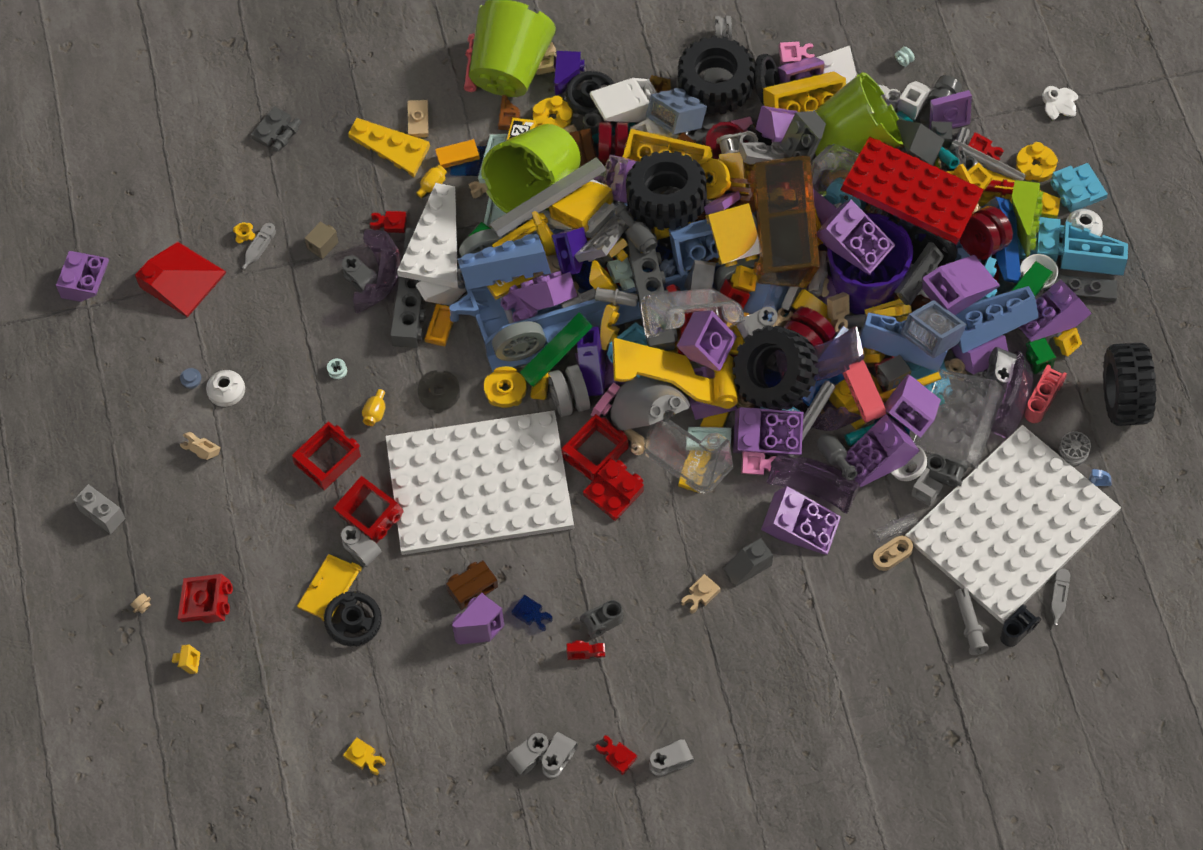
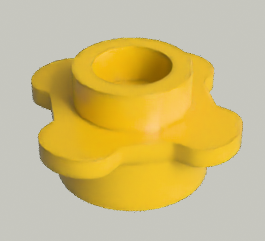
M239 223L233 228L237 243L255 239L256 236L252 232L253 225L251 223Z

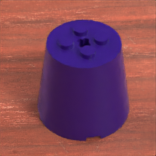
M867 213L866 215L895 246L871 274L865 273L827 247L831 279L836 293L844 292L849 295V312L857 315L865 314V309L893 301L896 295L895 290L903 281L912 262L913 245L906 230L901 225L898 226L890 221L888 217L879 214Z

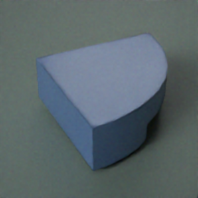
M1092 469L1089 477L1090 482L1095 486L1112 485L1109 473L1103 470Z

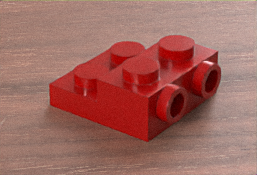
M611 458L597 473V477L583 491V496L616 521L644 492V481L638 474H630L626 470L627 466L622 461L617 460L615 462Z
M222 574L183 578L177 619L181 622L202 620L204 623L225 621V615H228L230 612V605L227 602L228 594H231L233 591L230 580Z

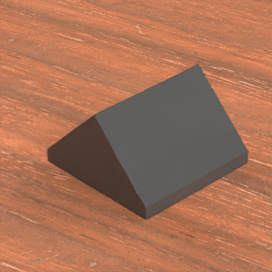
M901 119L896 121L906 153L934 166L944 139L921 123Z

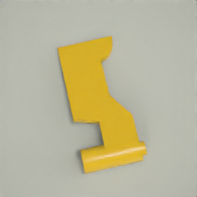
M613 338L614 381L627 382L633 380L636 375H641L672 383L698 402L724 409H730L738 403L737 387L734 382L736 375H733L732 368L735 367V362H733L734 358L731 355L727 356L720 371L714 370V378L711 379L695 375L691 363L685 355Z

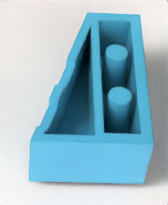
M1066 221L1062 238L1061 269L1124 275L1128 260L1127 243L1106 235L1100 237L1090 233L1091 230L1087 228L1081 230L1073 227L1072 223Z

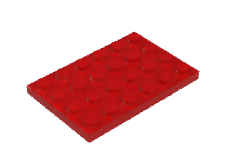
M872 137L868 138L840 189L955 244H958L984 189L975 184H971L958 178L956 175L945 172L936 166H932L917 157H913Z

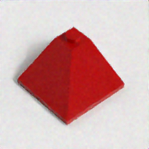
M176 242L149 259L135 274L139 288L188 318L222 279L226 271L183 244Z

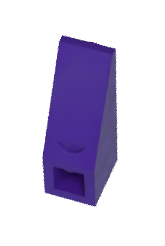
M598 326L592 327L577 344L580 371L588 396L604 395L606 351L601 347V329Z

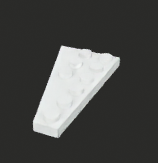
M435 183L397 270L398 276L458 288L455 186Z

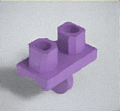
M516 285L511 286L509 293L502 298L501 306L507 311L511 308L516 310L512 316L515 322L535 317L538 313L537 309L515 295L514 290L518 288Z

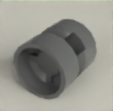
M943 75L939 77L934 89L927 98V104L930 107V102L933 99L960 93L962 85L951 76Z

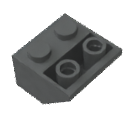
M815 111L796 112L780 144L802 171H806L822 139L826 125Z

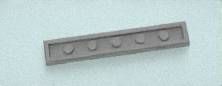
M594 158L490 224L499 237L505 235L532 218V212L537 211L540 213L606 171L604 165L597 158Z

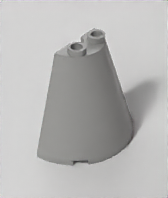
M635 376L633 380L627 381L616 393L611 407L612 427L617 431L652 425L663 420V415L668 410L677 414L690 407L689 396L672 383L645 376L640 378Z

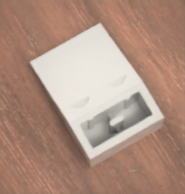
M630 78L591 91L589 95L604 121L640 123L649 119L646 117L650 96L657 92L649 79Z

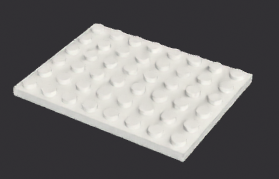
M555 410L386 436L394 500L404 510L400 520L397 522L402 555L574 529Z
M1021 425L962 481L961 486H957L905 536L912 541L913 546L958 586L962 589L968 588L969 595L1004 625L1021 605L1025 604L1059 569L1120 511L1121 507L1025 426Z

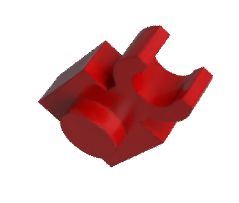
M976 132L968 146L998 161L1000 158L995 154L1001 156L1004 152L1000 147L991 146L993 141Z
M386 211L385 216L376 212L371 213L372 220H378L375 223L370 222L371 229L378 230L384 227L385 233H405L406 212Z
M581 640L567 643L568 660L605 657V643L589 645V642L585 643Z
M604 735L603 740L608 746L601 747L597 744L596 750L600 754H607L605 762L624 775L636 761L637 755L621 742L615 747L612 739Z

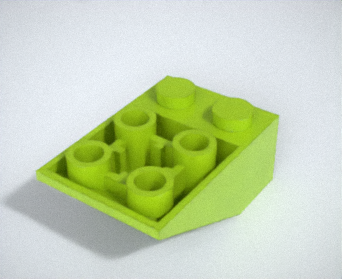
M1015 180L1012 204L1016 215L1017 235L1024 253L1028 257L1031 250H1035L1036 233H1038L1040 225L1039 216L1042 215L1043 192L1040 191V183Z

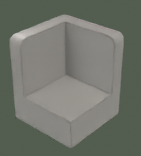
M926 468L913 486L911 496L931 506L942 490L943 485L930 478V469Z

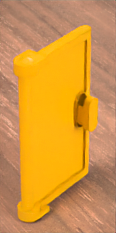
M328 554L296 607L324 621L325 609L330 601L339 594L349 590L356 576L361 572L362 567ZM338 606L335 608V610H334V612H333V614H332V617H333L334 613L336 612Z

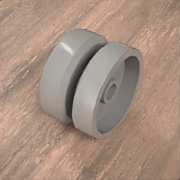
M578 365L566 368V380L559 370L548 373L552 399L561 418L572 414V402L578 412L590 409L587 388Z

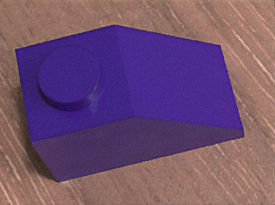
M557 51L554 80L555 95L563 93L568 82L575 75L584 72L585 60H581V52Z
M584 227L553 234L552 238L561 273L570 272L571 275L580 273L584 261L578 262L574 255L587 243Z

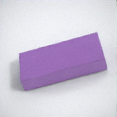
M739 191L722 195L704 207L706 214L723 211L740 200Z

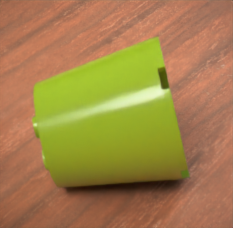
M487 0L485 5H480L469 70L471 81L483 90L501 96L520 97L526 94L556 31L555 24L547 15L541 11L535 13L528 9L529 5L513 0Z
M864 72L854 77L815 110L826 123L822 139L815 154L823 165L833 173L853 166L869 137L878 139L894 148L903 145L896 123L899 118L891 104L887 106L882 98L884 94L882 89Z
M553 124L539 125L495 145L488 151L484 157L481 169L482 179H485L488 188L486 192L499 209L508 213L577 170L580 166V152L573 137L563 128Z

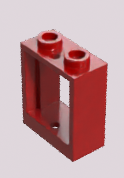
M595 414L561 449L562 457L585 477L593 481L597 477V473L611 458L616 461L628 449V437L623 431H617L613 428L606 418H601ZM596 430L616 445L598 466L577 451Z
M329 421L292 454L294 465L323 490H326L361 457L358 442L353 438L349 439L344 435L345 432L338 425L334 426ZM332 438L348 453L325 474L308 458Z
M362 475L333 507L342 519L351 526L357 527L376 544L386 536L387 531L394 523L400 520L404 513V510L395 500ZM372 492L389 506L368 529L351 515Z

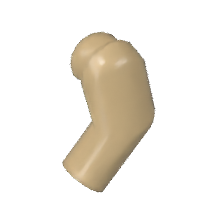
M632 429L624 430L623 432L627 435L628 440L631 441V452L635 455H641L645 450L644 437Z

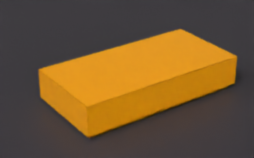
M474 139L435 149L439 165L443 168L480 159Z
M436 304L425 336L426 343L446 346L453 322L450 320V306Z

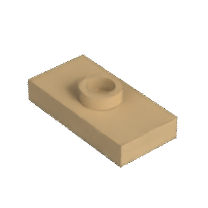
M428 100L408 101V135L417 138L429 137Z

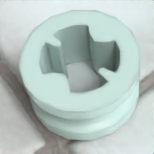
M903 46L900 51L895 53L897 61L904 67L915 60L913 52L906 46Z
M332 359L327 364V370L333 379H342L346 376L347 367L342 359ZM337 366H340V367H341V370H340V371L337 369V372H334V370H333L334 367H336V368H337Z

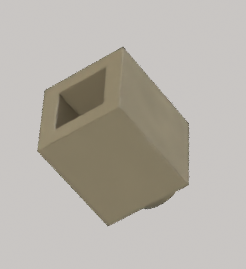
M321 221L304 238L307 249L321 259L339 243L337 231L331 225H325Z

